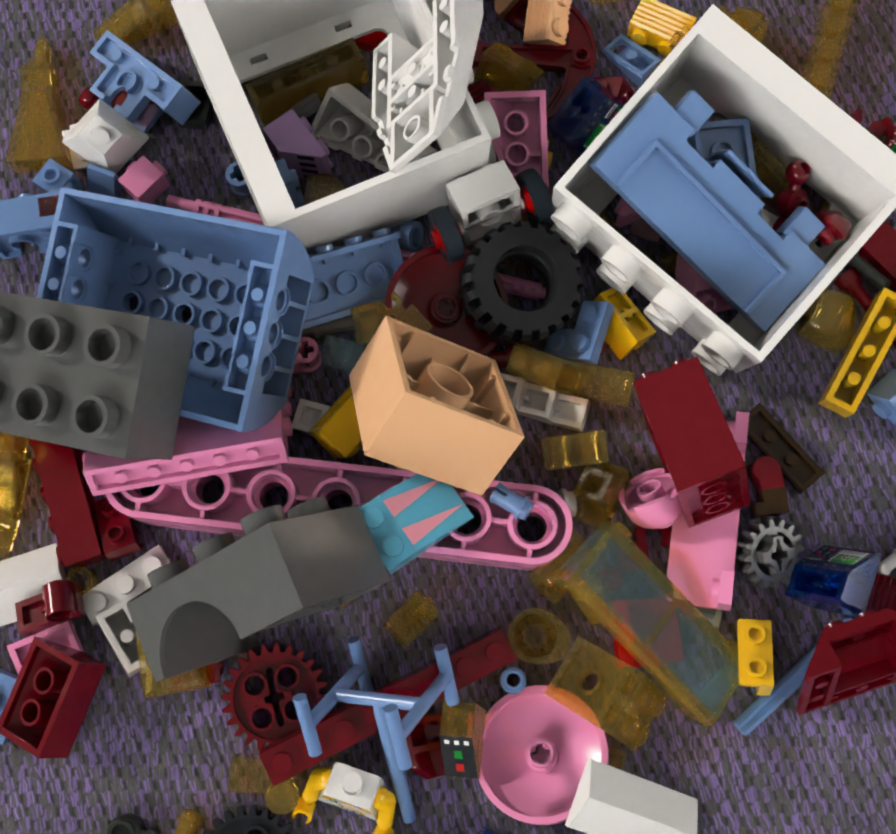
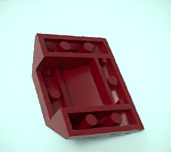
M885 608L875 612V610L870 609L860 613L853 620L847 622L837 620L825 626L805 674L796 707L798 715L896 682V611Z

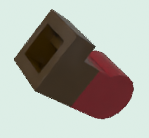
M771 456L759 457L748 469V477L755 486L757 503L750 506L751 519L784 515L790 512L781 466Z

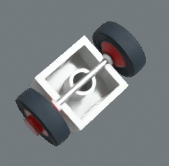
M501 160L494 164H487L480 170L466 176L456 177L453 181L447 183L449 211L445 206L437 207L428 212V219L432 230L430 231V236L436 249H440L446 261L451 264L465 257L464 245L467 247L478 242L488 231L493 228L498 229L503 223L511 221L513 225H516L521 220L522 209H525L535 225L551 221L554 209L550 190L534 168L518 173L515 180L505 161Z

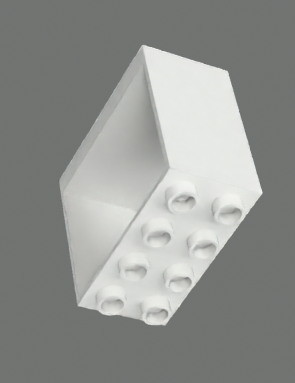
M432 0L171 1L194 64L264 226L290 231L301 241L308 255L315 253L314 247L332 243L333 247L344 245L343 239L355 235H362V239L373 236L372 231L388 226L391 229L401 225L403 222L428 214L429 211L437 207L447 206V183L453 181L456 177L466 176L480 170L487 164L496 163V154L491 140L500 137L498 119L489 101L484 100L475 104L467 89L464 104L436 139L441 151L406 164L396 174L391 171L295 209L241 83L375 31H382L387 36L394 32L420 49L433 37ZM471 69L468 85L474 82L473 69Z
M712 4L556 183L552 195L554 213L551 215L554 225L549 229V232L552 234L556 230L562 235L560 241L564 245L570 243L574 249L573 254L577 255L585 246L600 258L602 264L597 268V274L618 293L624 295L633 286L651 303L643 312L662 331L673 335L681 327L699 343L691 353L694 357H698L700 363L718 376H721L726 369L738 373L761 363L894 211L896 208V153ZM695 90L704 100L729 120L749 118L751 138L786 167L796 160L806 162L810 167L811 174L805 183L829 202L830 210L840 212L852 224L849 237L845 241L838 239L832 245L822 244L818 247L815 244L818 239L814 238L808 245L826 265L766 332L756 330L740 313L727 325L599 217L617 193L588 164L650 94L659 92L674 107L687 91Z

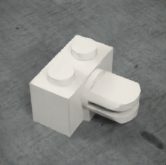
M125 599L95 617L127 675L131 677L148 667L149 664Z

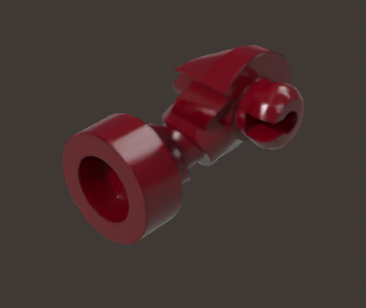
M823 209L816 215L825 225L823 230L815 237L823 244L832 245L835 240L845 241L849 237L852 224L840 212Z

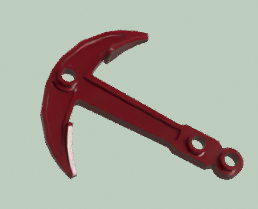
M570 5V14L568 15L569 31L567 33V45L494 44L478 40L472 67L487 65L564 73L562 87L557 85L546 103L547 121L567 112L585 94L594 75L596 45L589 24L572 5ZM577 56H586L587 58L579 59Z

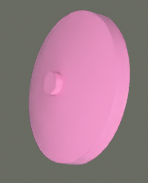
M527 686L520 693L507 694L502 697L484 716L474 743L477 778L484 793L503 813L513 819L531 825L544 826L566 822L588 757L609 765L607 738L596 714L579 697L554 686Z

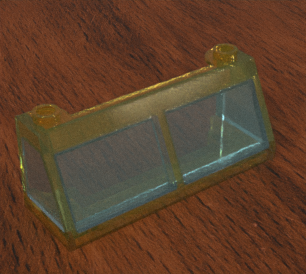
M604 521L550 577L562 589L565 587L573 595V598L581 603L662 686L669 694V698L676 702L674 705L687 718L710 729L720 717L739 685L737 643L732 639L727 640L630 539L632 533L619 521L616 524L612 521Z

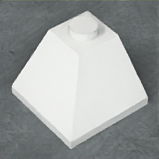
M99 98L63 138L62 143L91 164L114 171L117 174L148 141L149 136Z

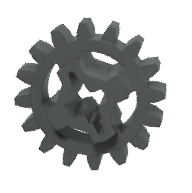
M762 517L760 523L752 521L750 523L752 531L743 530L741 532L746 538L745 541L737 542V546L742 548V553L737 554L736 559L743 561V564L738 568L739 571L747 573L745 578L747 581L763 588H768L769 586L777 589L780 582L789 584L788 575L793 574L797 576L798 571L795 565L802 561L798 557V553L802 552L804 547L796 543L800 540L801 535L792 533L795 526L785 523V520Z

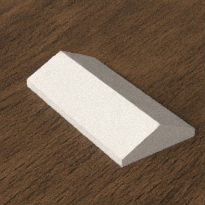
M58 543L0 561V627L17 622L15 603L42 594V587L51 581L67 580L64 565L59 562L56 554Z
M588 757L565 826L586 834H697L698 799Z

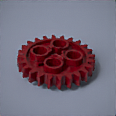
M279 642L275 643L273 651H269L267 645L262 644L260 655L253 649L248 650L251 660L247 661L245 658L239 657L237 660L242 668L239 670L231 667L229 672L235 677L234 680H225L223 682V685L231 689L230 692L221 695V699L230 701V705L223 708L222 712H232L233 715L226 723L227 726L237 723L239 728L234 735L237 737L245 732L248 735L245 741L246 745H249L253 739L258 740L257 747L259 751L263 748L265 742L272 744L301 729L298 717L290 716L286 710L287 703L293 700L296 694L305 693L307 695L311 710L326 695V693H321L320 689L328 685V682L324 680L318 681L317 679L323 672V669L312 670L311 666L315 658L313 657L305 662L303 660L304 649L299 651L297 655L292 654L293 644H289L285 652L281 651ZM268 667L273 670L277 693L283 692L284 697L279 701L284 718V725L282 726L278 723L275 702L273 700L268 701L267 696L272 692L266 671ZM284 667L293 668L297 674L296 682L291 685L283 684L279 679L280 670ZM256 675L263 679L264 689L262 692L252 693L248 689L247 681L250 676ZM260 708L267 709L272 715L271 723L266 726L259 725L254 719L255 711Z

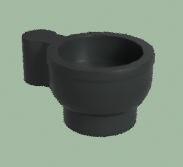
M124 813L110 823L107 834H160V831L157 828L146 829L143 820L138 815Z

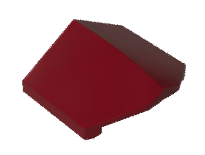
M459 709L423 716L406 738L412 761L410 769L425 779L445 775L439 735L465 737Z

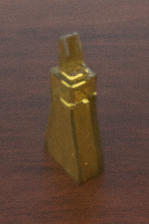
M45 37L39 38L35 46V60H30L28 64L21 65V99L7 154V163L17 174L39 172L49 158L67 169L73 168L69 147L62 143V131L66 129L59 108L58 74L51 64V46Z

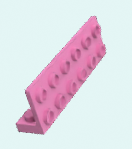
M736 411V420L726 422L745 462L750 413ZM740 509L691 528L688 527L683 512L672 524L664 595L666 603L731 611Z

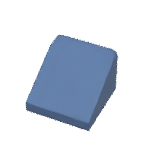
M88 164L89 192L118 198L122 186L118 181L119 177L116 172L94 164Z

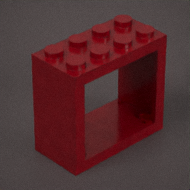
M698 357L679 359L667 369L659 372L650 371L644 373L638 380L634 381L633 385L647 428L666 473H670L688 527L691 528L749 506L750 497L746 464Z

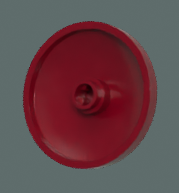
M435 246L426 248L409 257L395 272L386 293L385 316L394 318L484 356L499 341V338L496 341L487 338L488 332L482 328L478 331L473 326L476 321L472 315L466 316L463 310L466 306L465 300L462 301L459 298L458 291L462 288V284L458 282L459 274L463 270L464 266L462 264L471 250L465 248V257L462 260L449 264L440 249H436ZM495 270L494 285L500 298L508 305L505 286Z

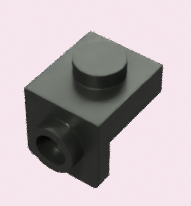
M181 81L180 84L201 103L183 126L178 123L179 127L208 129L214 108L203 82Z

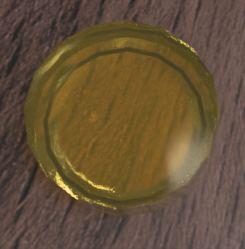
M287 779L276 786H273L271 783L265 794L267 807L273 813L279 815L292 812L300 798V790L291 779Z

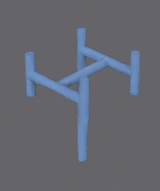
M352 636L348 638L347 643L353 665L321 701L311 710L305 693H298L293 697L308 754L310 757H317L322 754L316 726L337 702L373 706L374 717L404 823L409 824L416 820V815L405 771L412 767L406 738L443 691L448 706H455L460 702L447 645L440 643L433 647L439 674L421 697L372 692L374 689L360 637ZM358 680L360 690L350 689L351 686ZM398 709L409 711L402 721Z

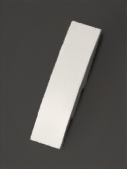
M501 373L516 414L551 425L583 432L591 405L588 399L562 394L555 388L528 383L525 378Z

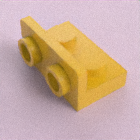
M739 619L737 621L739 685L756 687V695L770 696L774 688L771 620Z

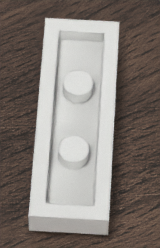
M158 544L82 595L84 611L92 625H98L95 616L125 599L129 603L152 589L147 574L163 565L172 563L161 545Z

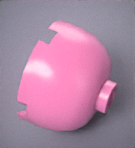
M664 468L648 470L629 480L632 486L626 492L624 488L619 492L618 499L626 515L633 523L645 529H665L671 526L683 512L670 473L665 472Z

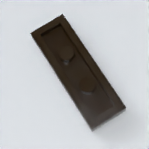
M761 403L749 411L747 438L764 456H771L779 462L783 477L799 494L803 493L825 474Z

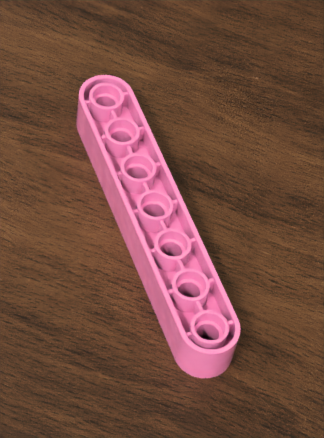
M288 456L289 462L161 484L149 496H143L140 488L105 495L109 503L116 510L146 525L217 534L233 533L234 536H244L240 520L253 512L266 508L264 499L267 492L272 488L283 487L287 489L288 500L282 509L286 519H289L287 515L288 510L303 502L323 496L329 502L335 495L344 494L352 499V506L359 505V507H362L381 493L417 473L401 469ZM212 480H222L224 483L223 496L214 503H205L202 498L204 486ZM493 480L482 496L453 486L467 508L475 511L480 516V527L470 534H464L455 530L419 555L418 558L529 571L539 570L554 563L568 545L573 529L571 512L565 501L556 492L543 486ZM499 483L524 498L525 496L530 497L529 501L533 502L534 506L528 516L536 517L543 523L545 534L541 539L533 542L523 539L517 530V524L521 519L515 520L512 513L489 502L492 492L497 490L496 486Z

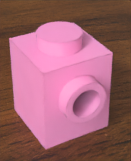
M145 156L132 162L127 167L126 172L118 179L123 189L133 199L152 204L170 186L166 178L168 174L166 169L156 160L151 163Z

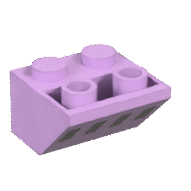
M291 109L262 128L273 157L276 161L284 158L288 169H295L298 178L330 182L334 179L331 171L334 165L328 157L330 151L321 138L316 140L311 134L313 129L304 116L299 118L295 111Z

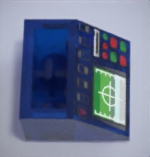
M583 77L547 124V127L569 146L583 154L625 104L595 78Z
M824 545L795 564L786 595L814 609L856 617L866 611L882 555L877 552Z

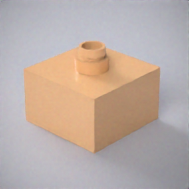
M385 316L349 374L364 455L391 464L398 469L408 470L482 496L525 437L496 360L389 316Z

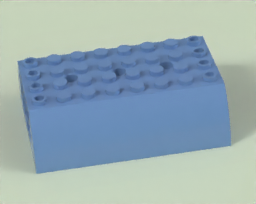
M61 187L36 298L138 314L194 326L195 330L180 416L240 432H250L259 429L271 421L287 402L315 277L305 247L288 230ZM136 295L139 302L137 308L132 311L129 304L131 298ZM186 307H190L192 312L191 318L187 323H184L182 312Z

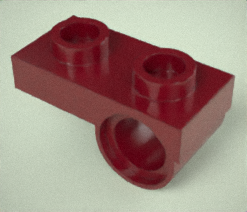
M107 497L94 502L104 555L113 562L144 549L143 543H139L137 537L139 530L134 524L133 518L116 510L109 503Z
M69 580L51 581L42 587V594L15 603L18 633L25 637L85 615L81 586Z

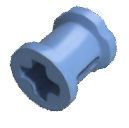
M233 162L226 169V180L231 185V190L235 195L248 197L251 195L245 180L239 182V178H242L243 175L238 163Z

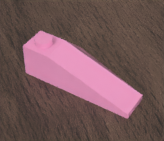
M546 90L484 92V100L489 101L500 127V137L491 140L498 161H505L515 180L518 173L534 168L549 188ZM525 209L521 210V216H528Z

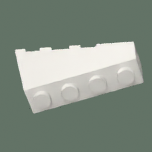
M348 82L329 87L311 126L313 129L311 134L316 140L321 138L324 143H327L328 147L334 150H342L351 154L354 159L374 164L375 168L381 171H390L382 149L385 146L384 140L378 137L376 132L379 129L378 123L373 121L371 117L372 100ZM429 145L409 163L436 153L437 150Z

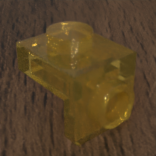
M415 591L409 600L384 623L383 627L406 649L433 623L439 615V611L435 608L430 598L423 596L419 591Z

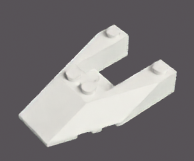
M432 0L433 37L420 49L394 32H391L373 50L371 117L373 121L378 123L379 129L376 132L378 137L384 140L385 146L382 149L389 170L392 173L396 174L435 141L464 104L484 15L483 0Z

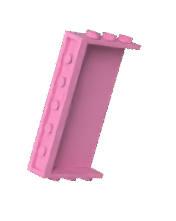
M291 384L285 406L280 409L271 421L257 430L240 432L179 416L172 460L123 459L91 451L83 452L82 472L92 495H104L289 462L288 436H293L290 419L293 413L289 398L292 397Z

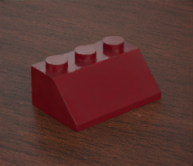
M34 637L0 717V734L39 759L68 758L106 664L83 651L40 637Z

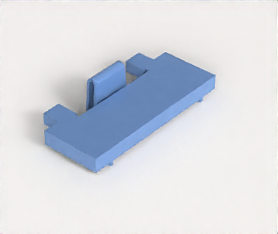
M695 90L687 91L674 107L659 92L650 94L588 165L756 330L766 332L826 265L808 247L825 225L807 207L798 206L775 232L758 214L765 204L757 196L772 198L774 195L757 178L758 176L730 149L712 153L704 159L686 141L688 138H692L715 112Z

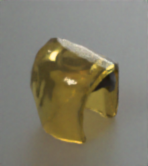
M825 289L806 310L804 316L801 317L797 334L822 349L832 353H839L850 344L854 337L856 325L855 300L846 294Z

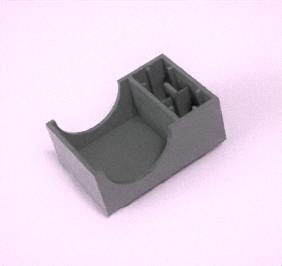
M0 292V432L123 459L172 460L195 327L138 314Z
M317 497L288 510L287 515L289 519H286L281 505L269 506L253 512L240 520L245 535L239 540L235 541L233 533H225L194 546L192 551L197 561L194 566L189 567L188 561L183 559L163 565L148 573L147 577L152 590L126 605L155 683L246 653L248 650L258 647L255 633L323 611H331L390 582L359 505L331 510L326 497Z

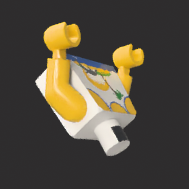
M334 762L329 768L318 767L312 771L302 796L298 798L292 813L293 819H295L298 813L305 814L307 816L305 823L308 824L312 820L316 807L315 802L319 801L376 821L377 826L373 834H395L391 827L394 820L396 797L394 793L388 790L381 777L340 762Z

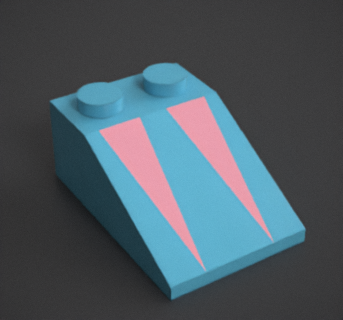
M415 474L360 507L381 560L391 575L474 518L452 485L420 474Z

